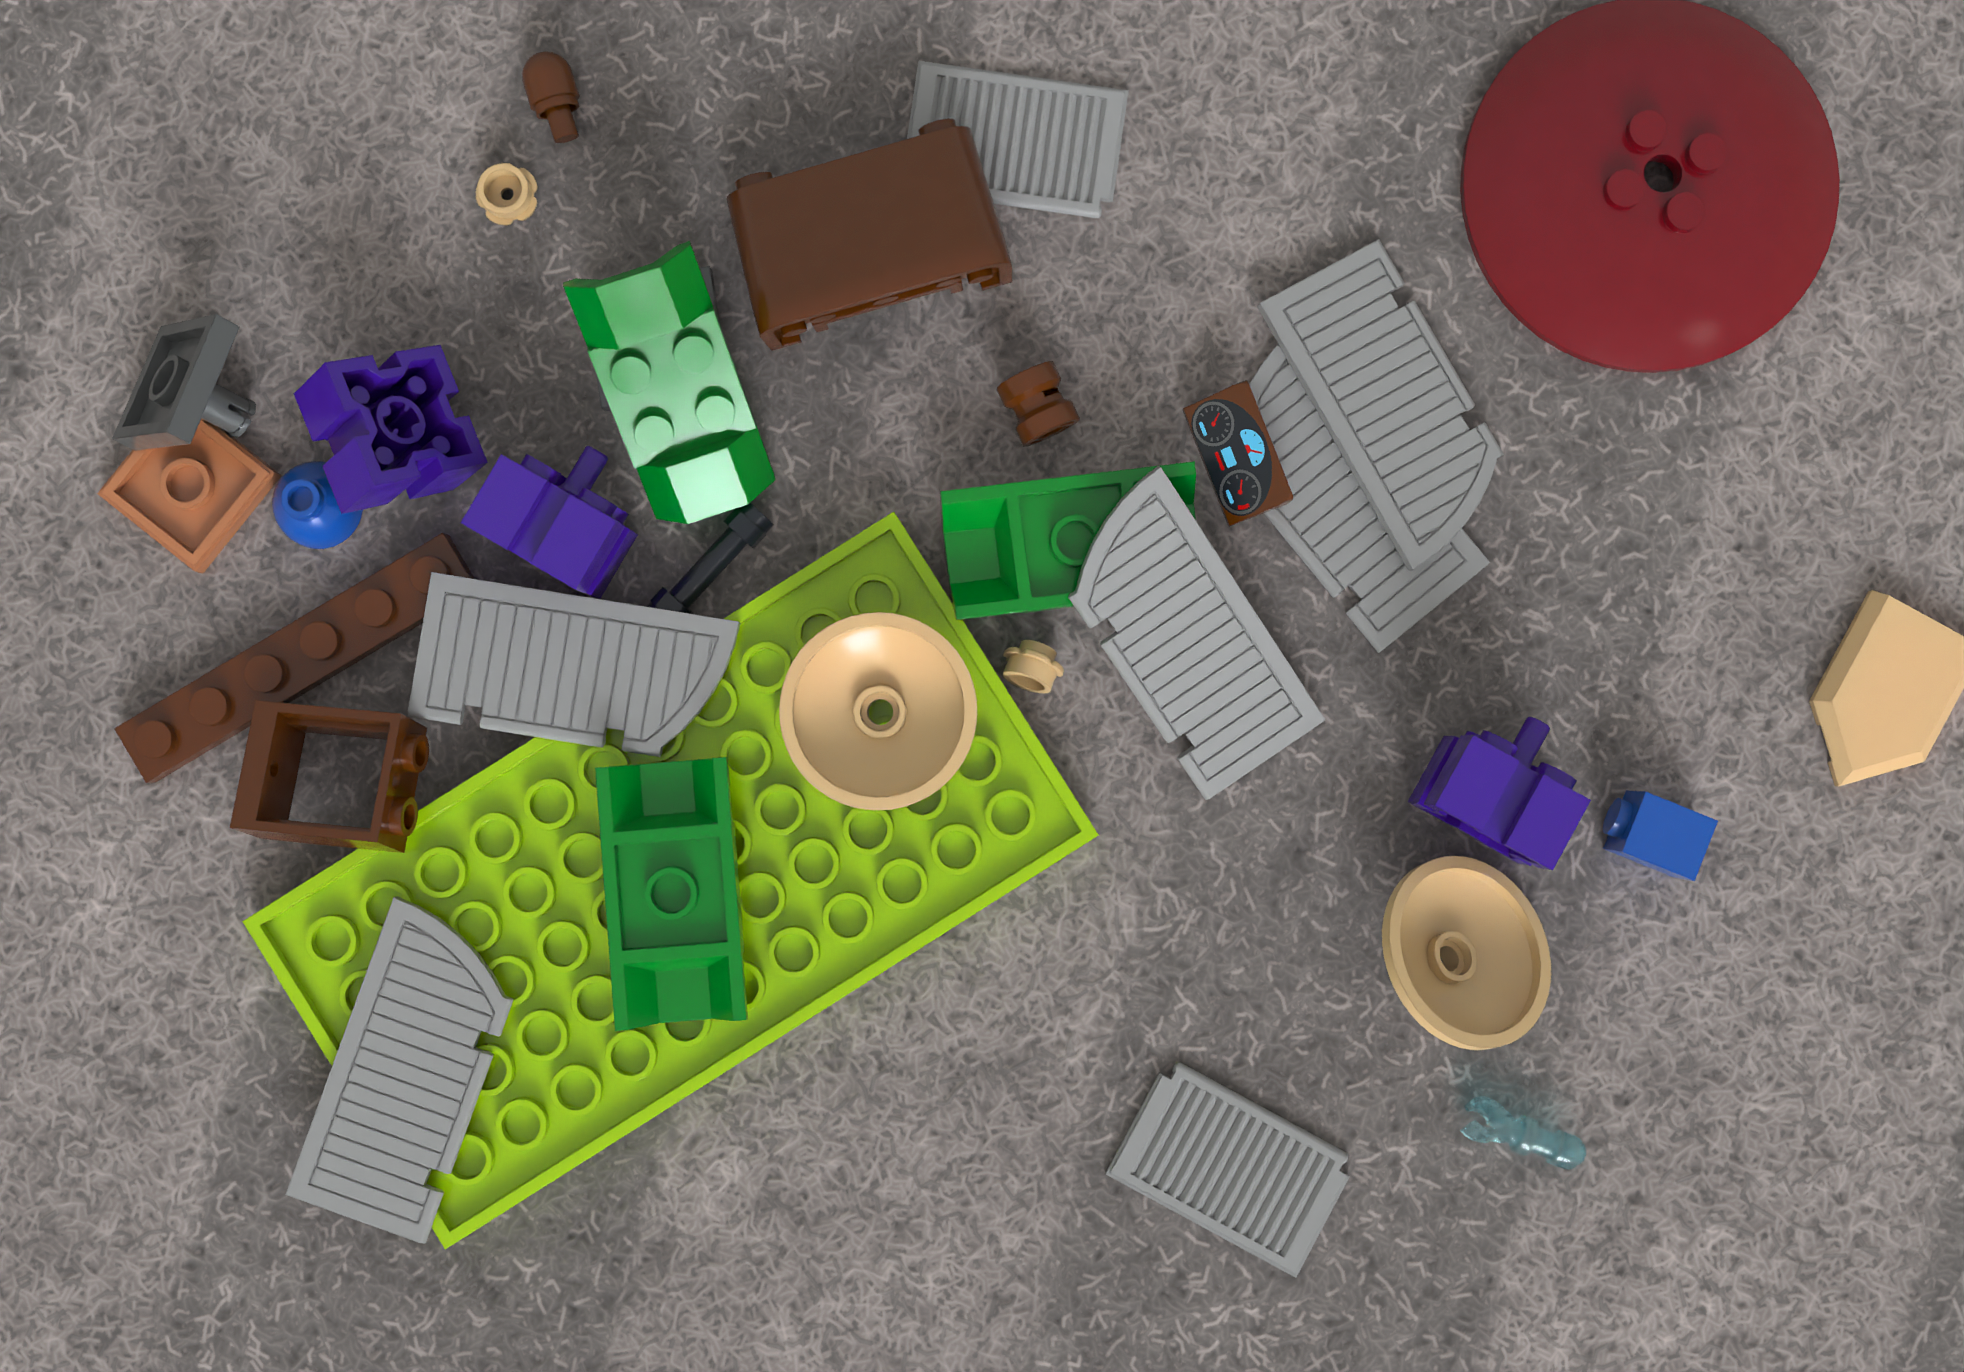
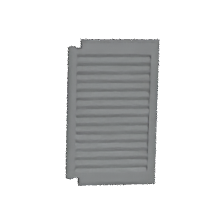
M918 61L907 139L919 136L918 130L930 122L952 118L955 120L956 126H967L971 129L994 204L1100 218L1102 214L1100 201L1113 202L1129 90Z
M1181 1062L1175 1063L1172 1070L1173 1074L1170 1078L1159 1072L1105 1174L1296 1278L1350 1177L1348 1174L1340 1171L1342 1165L1348 1160V1153Z

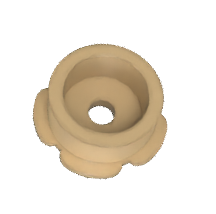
M510 163L495 164L487 168L480 176L476 188V200L481 208H485L487 218L498 225H510L516 219L524 221L533 214L537 207V199L534 197V193L538 190L537 182L534 176L525 168L518 169ZM507 189L513 191V197L510 200H504L502 197L503 192Z
M1023 640L1019 648L1009 647L1004 651L1003 655L1007 658L1003 677L1019 688L1035 693H1049L1056 677L1063 676L1064 668L1055 661L1056 651L1043 643Z

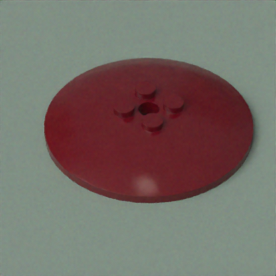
M1615 0L1580 10L1553 23L1528 41L1498 73L1483 96L1472 119L1461 165L1460 193L1465 228L1476 261L1498 298L1524 326L1558 350L1582 361L1628 372L1656 373L1701 366L1723 358L1761 337L1792 310L1816 277L1828 252L1839 206L1840 177L1832 131L1816 94L1798 67L1762 33L1733 16L1695 2L1684 0ZM1660 162L1671 170L1674 179L1671 191L1658 192L1647 184L1644 177V169L1647 163Z

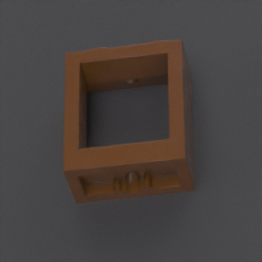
M255 700L230 828L260 839L404 853L407 836L413 833L418 818V807L414 799L418 776L425 769L429 758V742L426 737L427 727L402 713ZM306 733L387 740L371 828L289 820Z

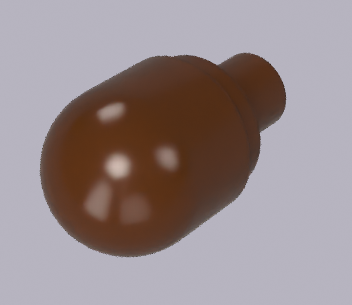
M544 51L534 54L526 61L522 71V81L530 108L535 111L538 119L548 120L555 143L572 141L579 137L572 112L580 107L578 102L580 95L571 67L562 56L556 53Z

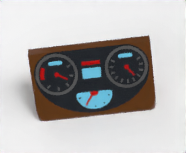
M1247 380L1183 408L1186 421L1228 527L1287 505L1293 500L1292 491Z

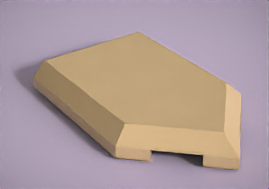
M1873 590L1868 591L1809 700L1816 725L1821 726L1831 761H1828L1834 785L1838 787L1925 762L1964 689V636L1890 595Z

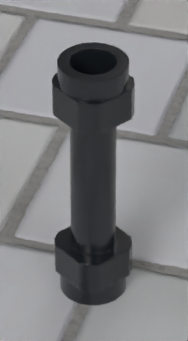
M751 503L735 508L724 520L729 526L670 591L662 587L650 600L651 602L647 607L694 614L689 607L747 544L754 549L774 524Z

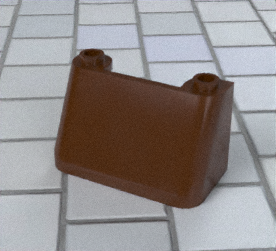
M952 118L941 119L922 126L918 130L919 136L774 178L771 172H758L744 176L735 182L737 190L730 193L726 200L760 338L771 351L802 343L800 334L807 331V323H812L815 331L821 332L829 329L828 323L947 289H950L951 294L963 291L962 278H967L969 284L980 282L982 291L1012 283L1011 259L969 127L956 126V122Z

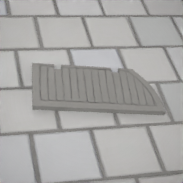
M1380 239L1262 301L1257 308L1408 570L1411 571L1440 551L1467 523L1489 485L1497 458L1504 454L1486 422L1469 430L1462 415H1460L1473 409L1475 403L1417 303L1410 301L1405 306L1398 308L1391 292L1399 289L1405 283Z
M1278 344L1261 364L1249 385L1292 491L1293 500L1287 505L1264 514L1333 598L1340 595L1349 586L1360 601L1350 608L1346 614L1373 648L1380 653L1490 562L1461 528L1455 537L1434 556L1413 570H1408Z
M1157 466L1139 480L1119 500L1104 520L1085 557L1076 590L1068 598L1089 628L1096 626L1106 618L1109 620L1116 632L1103 639L1100 643L1101 647L1166 743L1174 741L1185 733L1193 746L1182 752L1177 759L1204 799L1208 800L1324 722L1325 718L1163 469Z
M431 572L408 707V717L462 725L465 707L469 705L482 708L479 725L483 729L601 748L606 743L607 728L624 730L622 751L661 757L663 747L692 722L715 692L735 648L740 622Z
M393 897L285 1195L424 1244L428 1239L444 1194L442 1189L432 1187L426 1183L432 1169L451 1174L494 1056L490 1051L476 1047L480 1034L483 1031L495 1036H501L514 999L505 995L492 970L461 934L439 917L400 897Z

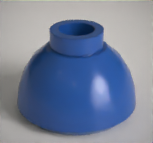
M321 461L305 462L290 469L277 483L272 498L273 514L281 531L297 544L312 549L331 548L344 542L356 530L363 510L341 514L323 469V465L326 462Z

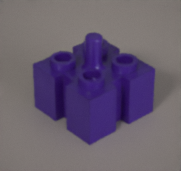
M441 345L395 351L379 368L373 355L325 362L294 393L312 441L327 440L334 454L323 465V469L341 514L386 505L405 489L409 499L454 490L488 463L469 415L455 418L449 404V400L459 393V389Z
M591 446L585 447L567 478L528 454L525 455L520 465L501 454L461 521V524L525 559L530 564L573 589L601 599L638 536L637 533L623 525L629 515L628 513L590 491L608 461L606 455Z
M1527 717L1513 744L1486 730H1483L1481 735L1467 731L1460 738L1456 736H1443L1411 794L1408 803L1444 823L1456 827L1516 863L1528 866L1533 864L1538 868L1553 871L1591 800L1572 790L1577 780L1569 774L1543 762H1540L1538 767L1532 765L1535 756L1550 731V727L1536 718Z

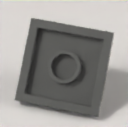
M217 314L161 326L112 439L135 451L191 444L201 419L227 431L233 437L241 436L252 422L241 416V414L245 412L250 416L254 415L256 404L254 401L243 398L216 384L240 327Z

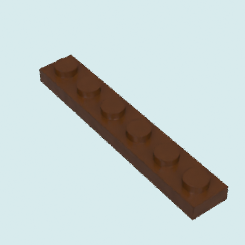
M445 533L439 534L114 728L145 782L156 783L250 727L255 700L290 703L422 624L431 572L475 579L450 536Z

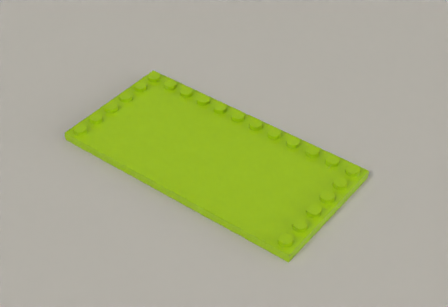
M895 512L890 513L724 618L740 622L735 648L727 669L715 692L701 712L679 735L663 747L661 757L622 751L624 730L607 728L606 743L603 748L534 737L418 810L417 823L413 833L407 836L404 853L356 849L242 921L331 1066L335 1060L393 897H400L424 908L461 934L492 970L505 995L514 999L501 1036H495L482 1031L476 1045L477 1048L490 1051L494 1056L451 1174H446L432 1169L426 1183L444 1191L432 1229L445 1250L1099 836L963 620H956L952 602ZM882 612L907 616L928 625L940 633L963 659L971 675L977 698V725L974 739L958 771L944 786L929 797L906 807L892 810L854 808L839 803L817 790L806 780L793 763L786 749L780 727L779 706L782 686L786 674L799 651L811 638L827 626L841 619L864 613ZM877 700L869 708V717L877 725L888 723L893 716V708L886 700ZM728 757L744 939L743 960L748 1019L742 1021L705 1019L669 1022L615 1031L595 768Z

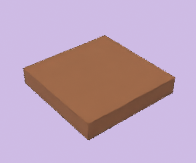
M201 419L191 444L137 451L132 450L97 494L193 571L203 574L282 475L225 430Z

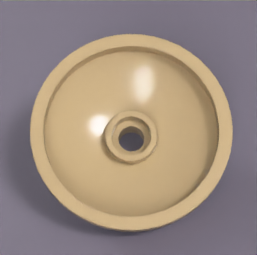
M882 612L864 613L841 619L827 626L811 638L799 651L786 674L782 686L779 706L780 727L786 749L793 763L806 780L817 790L839 803L854 808L892 810L906 807L929 797L944 786L958 771L974 739L977 725V698L971 675L963 659L940 633L928 625L907 616ZM877 700H886L893 708L891 720L883 725L875 724L869 717V708Z
M1444 856L1428 861L1408 872L1396 885L1388 900L1383 917V955L1392 985L1401 1002L1413 1018L1438 1039L1450 1045L1469 1050L1497 1048L1510 1044L1525 1035L1537 1022L1545 1007L1551 983V959L1542 924L1523 892L1496 868L1485 862L1464 856Z

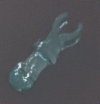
M1475 1097L1464 1106L1467 1112L1476 1111L1485 1118L1486 1124L1491 1126H1482L1474 1120L1462 1128L1460 1131L1463 1135L1472 1141L1489 1143L1490 1141L1496 1143L1507 1142L1512 1152L1523 1156L1528 1155L1530 1152L1546 1157L1548 1164L1562 1169H1573L1585 1160L1586 1147L1582 1140L1575 1135L1562 1130L1553 1133L1539 1128L1538 1121L1526 1115L1515 1119L1500 1103L1489 1097Z

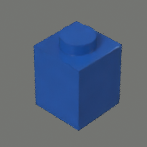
M1626 790L1623 799L1617 798L1611 804L1605 816L1603 833L1607 834L1608 837L1603 849L1671 877L1695 881L1718 820L1646 791Z

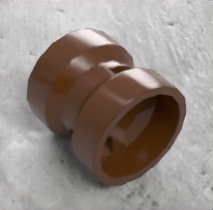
M1047 361L1030 367L1010 377L996 389L1004 407L1014 410L1018 422L1015 430L1023 447L1042 442L1080 421L1073 402L1064 399L1058 390L1061 377L1053 361Z

